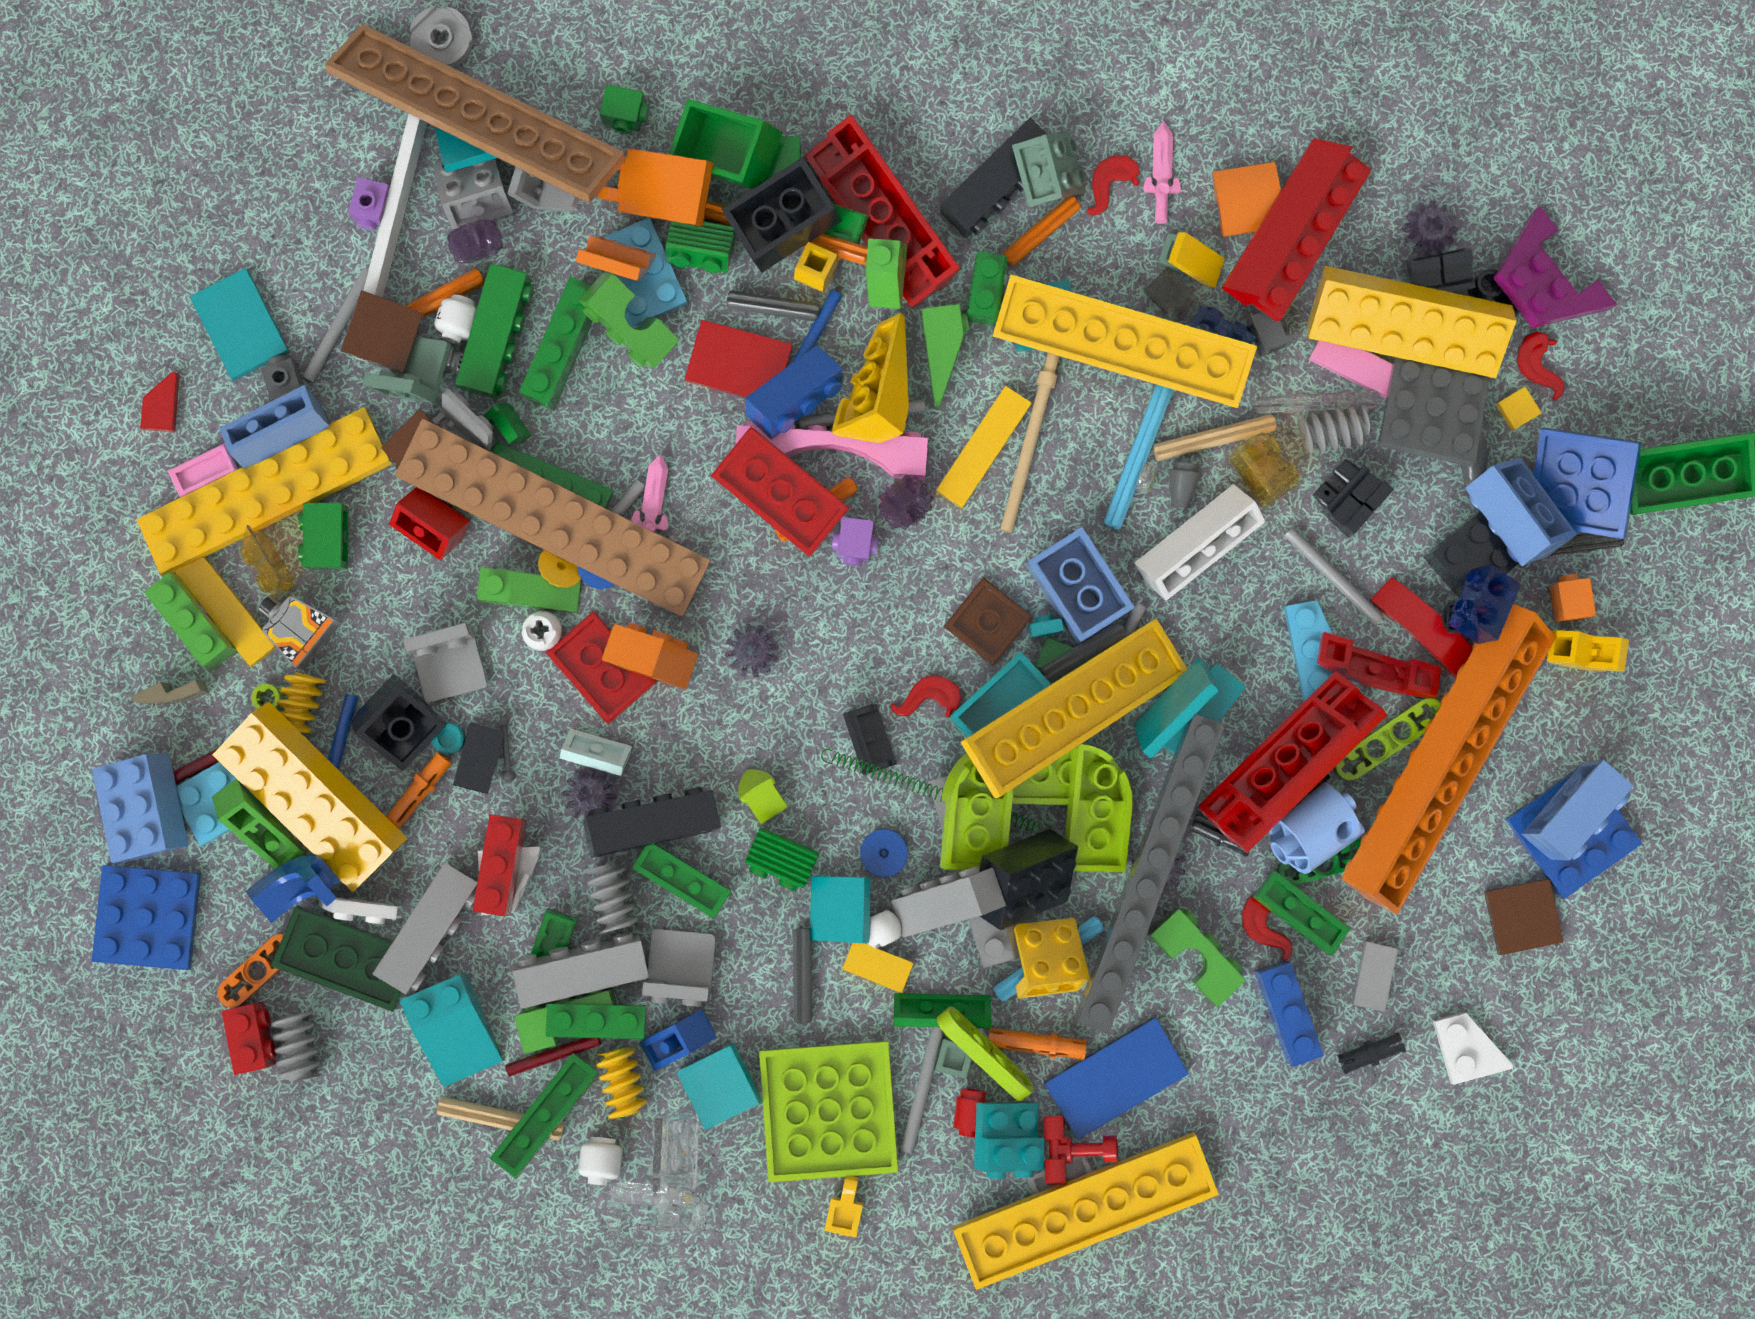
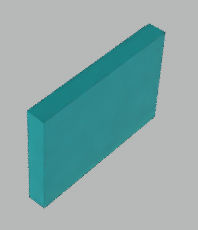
M246 268L189 296L233 381L267 365V360L272 357L284 356L290 353L249 270Z
M1200 657L1133 724L1142 752L1148 757H1154L1218 692L1219 689L1208 664Z

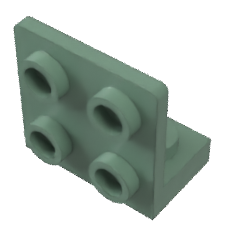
M1069 131L1045 134L1012 145L1029 208L1060 198L1085 193L1086 177L1084 171L1078 165L1076 157L1078 153L1077 143Z
M415 337L402 374L393 370L389 372L380 370L379 375L366 373L363 385L387 397L435 404L451 344L442 340Z

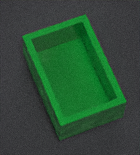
M687 99L668 155L713 162L712 178L752 190L766 181L783 132L763 120Z

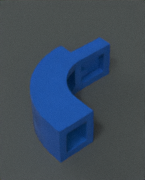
M309 854L290 860L274 869L246 890V893L272 923L292 906L312 896H317L327 907L337 899L330 889L340 880L321 857Z

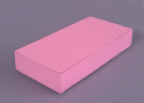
M224 443L168 470V473L181 498L239 468L234 458L228 453Z

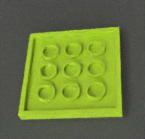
M888 1040L759 1051L768 1182L898 1173Z

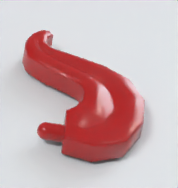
M1128 155L1111 156L1098 164L1093 171L1092 177L1095 207H1088L1087 214L1092 216L1100 215L1108 208L1109 185L1112 182L1132 180L1135 186L1139 185L1140 182L1137 176L1140 175V171L1136 161Z
M1537 331L1524 337L1517 350V365L1521 374L1528 380L1552 389L1554 391L1552 399L1557 400L1564 392L1563 380L1557 374L1544 368L1541 363L1544 353L1548 351V345L1554 346L1557 341L1555 339H1548V334Z
M932 675L921 678L913 686L903 705L899 707L893 703L890 708L899 716H909L925 699L932 698L941 707L947 708L945 716L949 718L952 715L953 709H958L962 698L959 687L948 678Z
M1254 895L1246 899L1242 909V927L1247 936L1257 943L1279 948L1282 950L1281 959L1288 960L1292 954L1290 939L1283 934L1269 929L1267 917L1271 911L1253 898Z

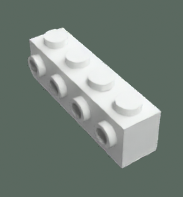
M1233 484L1138 559L1135 565L1145 582L1167 601L1265 523V520L1256 502Z

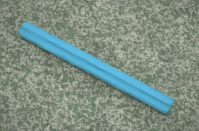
M1157 384L1154 387L1103 521L1109 528L1119 530L1122 527L1174 389Z

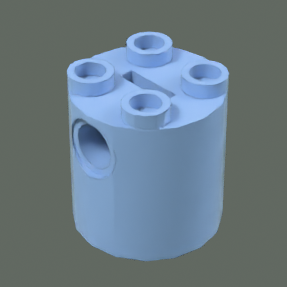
M1326 782L1308 793L1269 831L1271 849L1277 859L1283 864L1289 863L1297 871L1306 874L1364 835L1365 829L1358 821L1354 812L1357 806L1353 798L1348 793L1341 795Z

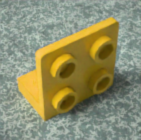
M1075 918L1017 924L1014 927L1024 977L1015 986L1018 999L1079 991L1090 979Z

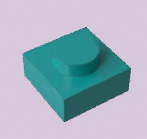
M1053 614L1035 617V623L1028 626L1030 639L1061 634L1064 631L1062 618L1054 619Z

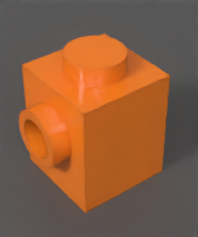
M1578 574L1564 575L1558 577L1559 582L1549 585L1555 623L1583 620L1596 616L1590 578L1579 579Z

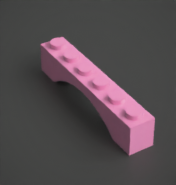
M746 421L745 426L737 425L736 443L752 426L788 457L812 450L833 449L851 452L867 458L880 466L892 478L925 480L928 438H922V434L918 432H903V436L894 437L882 443L835 436L831 433L832 431H827L825 426L810 425L808 430L795 429V425H793L786 433H780L771 440L752 421Z

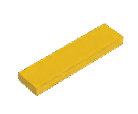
M1005 386L936 489V492L963 509L1032 403Z
M202 557L174 571L250 667H254L276 649V646L263 633V628L206 557Z

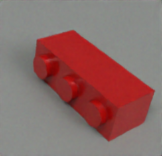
M489 814L472 912L504 917L511 916L527 825L526 819Z

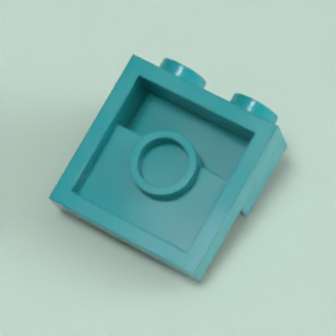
M1031 1101L977 1102L974 1169L986 1172V1177L993 1179H1005L1006 1172H1014L1015 1177L1032 1178L1034 1177V1171H1043L1044 1137L1037 1136L1039 1103Z

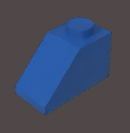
M700 1009L639 1043L654 1071L694 1052L717 1038L712 1029L710 1021L706 1018L703 1010Z

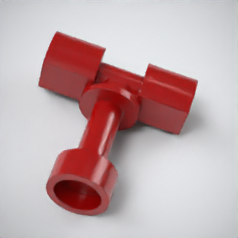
M1063 1116L1044 1117V1140L1049 1142V1159L1045 1160V1180L1047 1185L1067 1184L1066 1164L1073 1163V1157L1103 1156L1104 1162H1118L1117 1135L1103 1136V1142L1072 1143L1071 1137H1065V1118Z

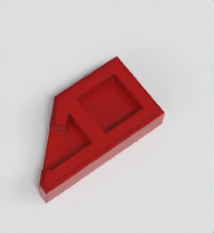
M171 372L143 397L140 429L175 432L180 378L178 373Z

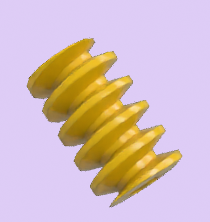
M299 672L285 675L284 679L291 683L292 686L282 687L280 690L288 696V699L277 700V704L285 709L280 713L301 734L312 733V728L306 725L305 721H313L316 719V716L308 710L319 708V703L314 701L312 697L322 696L323 692L315 686L316 684H324L327 680Z
M621 1047L596 1054L604 1056V1059L597 1063L596 1067L607 1069V1072L601 1075L599 1080L610 1082V1085L602 1089V1093L613 1095L611 1099L605 1102V1106L616 1108L614 1112L608 1115V1119L642 1111L639 1108L647 1104L646 1098L636 1097L644 1091V1086L633 1084L641 1078V1073L630 1071L638 1065V1060L628 1059L630 1055L635 1053L634 1047Z

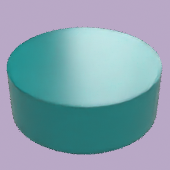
M446 722V726L432 740V744L440 753L455 754L463 748L465 734L457 724Z

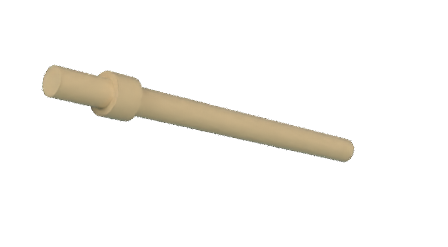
M1047 353L1043 371H1039L1036 382L1038 390L1000 528L1004 532H1013L1050 390L1055 388L1058 377L1055 372L1060 356Z

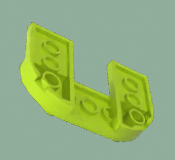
M1083 742L996 799L993 797L967 752L950 771L942 793V800L946 802L940 867L942 869L966 870L978 866L980 870L983 855L1008 846L1012 804L1068 805L1064 838L1078 846L1074 871L1126 872L1132 816V791L1126 773L1120 769L1113 757L1105 751Z

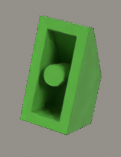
M868 239L866 279L870 307L902 309L907 245L901 241Z

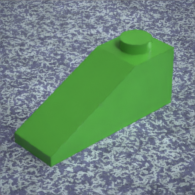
M960 304L922 309L921 316L934 408L941 407L963 343L964 332H969L968 317L966 313H961Z
M480 568L477 600L488 604L578 613L581 581L568 588L557 587L546 581L542 575Z
M237 778L212 796L217 819L275 869L290 860L305 855L304 849L283 824Z

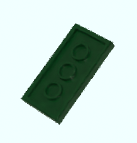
M295 906L271 967L394 1012L402 993L373 975L376 967L393 943L392 940L305 907Z

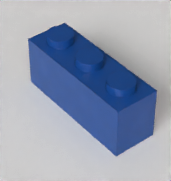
M816 345L745 398L746 416L772 440L778 434L786 433L791 429L794 422L804 415H810L817 408L818 404L828 397H834L840 391L843 368Z
M1284 960L1255 970L1254 972L1286 1063L1294 1067L1323 1057L1320 1043L1291 962Z

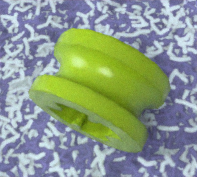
M268 683L260 684L253 690L251 695L253 706L256 709L263 706L261 702L264 700L260 699L262 692L269 693L272 690L274 694L271 697H275L272 705L278 710L281 706L277 704V700L283 699L281 689Z

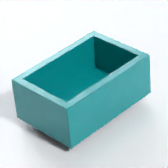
M1020 651L948 719L967 738L1048 687L1051 683Z

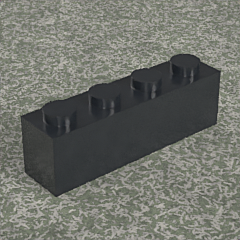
M1030 117L941 203L940 213L966 239L972 233L975 235L981 233L989 223L987 218L994 211L998 214L1001 213L1010 204L1011 199L1009 197L1017 189L1020 192L1024 191L1012 145L1047 133Z
M696 787L685 790V796L672 798V794L668 793L653 797V803L641 805L640 800L621 804V810L610 812L609 807L590 810V816L582 820L590 857H599L717 831L721 828L713 790L703 792V787Z

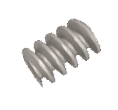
M1359 405L1356 411L1352 407H1347L1344 413L1340 409H1335L1332 411L1331 416L1327 411L1321 412L1319 418L1315 414H1308L1306 420L1303 416H1299V431L1302 443L1308 454H1313L1315 444H1318L1321 452H1325L1327 442L1331 443L1333 450H1338L1339 440H1343L1346 448L1351 447L1352 438L1356 439L1358 446H1363L1364 436H1369L1370 420L1365 406Z
M613 863L584 871L586 874L595 875L593 879L587 882V885L598 887V890L593 892L590 898L601 900L599 904L593 907V911L604 913L603 916L596 920V923L607 926L599 934L629 927L638 921L637 917L627 915L628 912L635 908V905L624 903V900L632 896V892L621 890L622 887L629 883V879L618 877V875L626 871V866H618Z
M312 1011L282 1016L271 1023V1027L282 1029L280 1033L273 1036V1040L284 1043L275 1049V1053L285 1055V1058L277 1062V1066L287 1068V1071L278 1075L279 1079L291 1082L321 1076L319 1073L311 1072L312 1069L320 1065V1062L309 1059V1057L318 1052V1049L307 1046V1044L316 1040V1035L306 1034L305 1032L314 1027V1022L304 1021V1018L311 1015Z

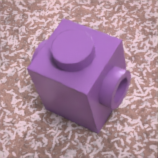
M357 177L348 214L358 227L370 231H375L376 227L380 228L390 188L388 184Z
M842 517L840 531H834L832 550H838L837 558L843 559L844 565L860 567L862 566V561L869 562L870 555H876L878 536H872L874 521Z

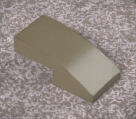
M196 679L174 690L171 684L160 682L133 695L132 699L138 703L167 705L196 699L210 692L204 681Z

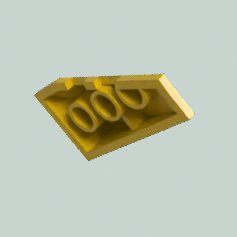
M901 313L877 324L863 354L867 360L859 373H854L850 382L854 387L848 399L842 398L838 405L831 432L835 436L882 443L903 434L909 410L905 316Z

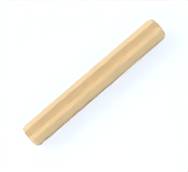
M1272 414L1167 440L1156 443L1153 446V453L1157 461H1162L1271 433L1277 429L1276 420Z
M447 1097L440 1098L437 1106L438 1115L506 1130H512L524 1115ZM561 1122L549 1139H561L564 1131L563 1122Z

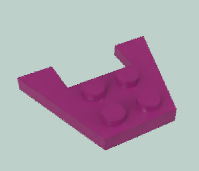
M1540 206L1530 214L1493 279L1532 328L1612 309L1617 304L1598 280L1578 294L1540 244L1555 234L1558 229Z

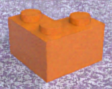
M628 622L627 627L617 624L613 625L601 659L602 661L684 690L687 689L698 657V653L687 649L689 643L672 638L671 635L657 630H653L652 635L646 634L647 628Z

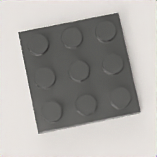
M1395 357L1391 369L1378 446L1473 467L1476 463L1490 377Z

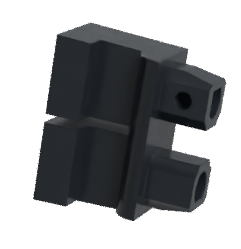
M1462 248L1438 253V255L1433 254L1406 260L1411 284L1472 297L1471 289L1476 288L1472 272V249Z
M1345 459L1332 473L1345 484L1339 492L1325 481L1313 496L1324 507L1321 513L1349 538L1359 530L1394 488L1385 481L1381 482L1365 465L1358 468L1355 464Z

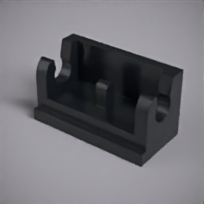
M871 704L843 713L858 762L863 760V765L868 762L869 767L871 764H874L875 768L880 766V770L896 765L877 704ZM867 764L862 770L863 775H866ZM873 765L871 766L868 774L873 772Z
M473 723L469 724L453 781L454 786L488 794L505 732Z

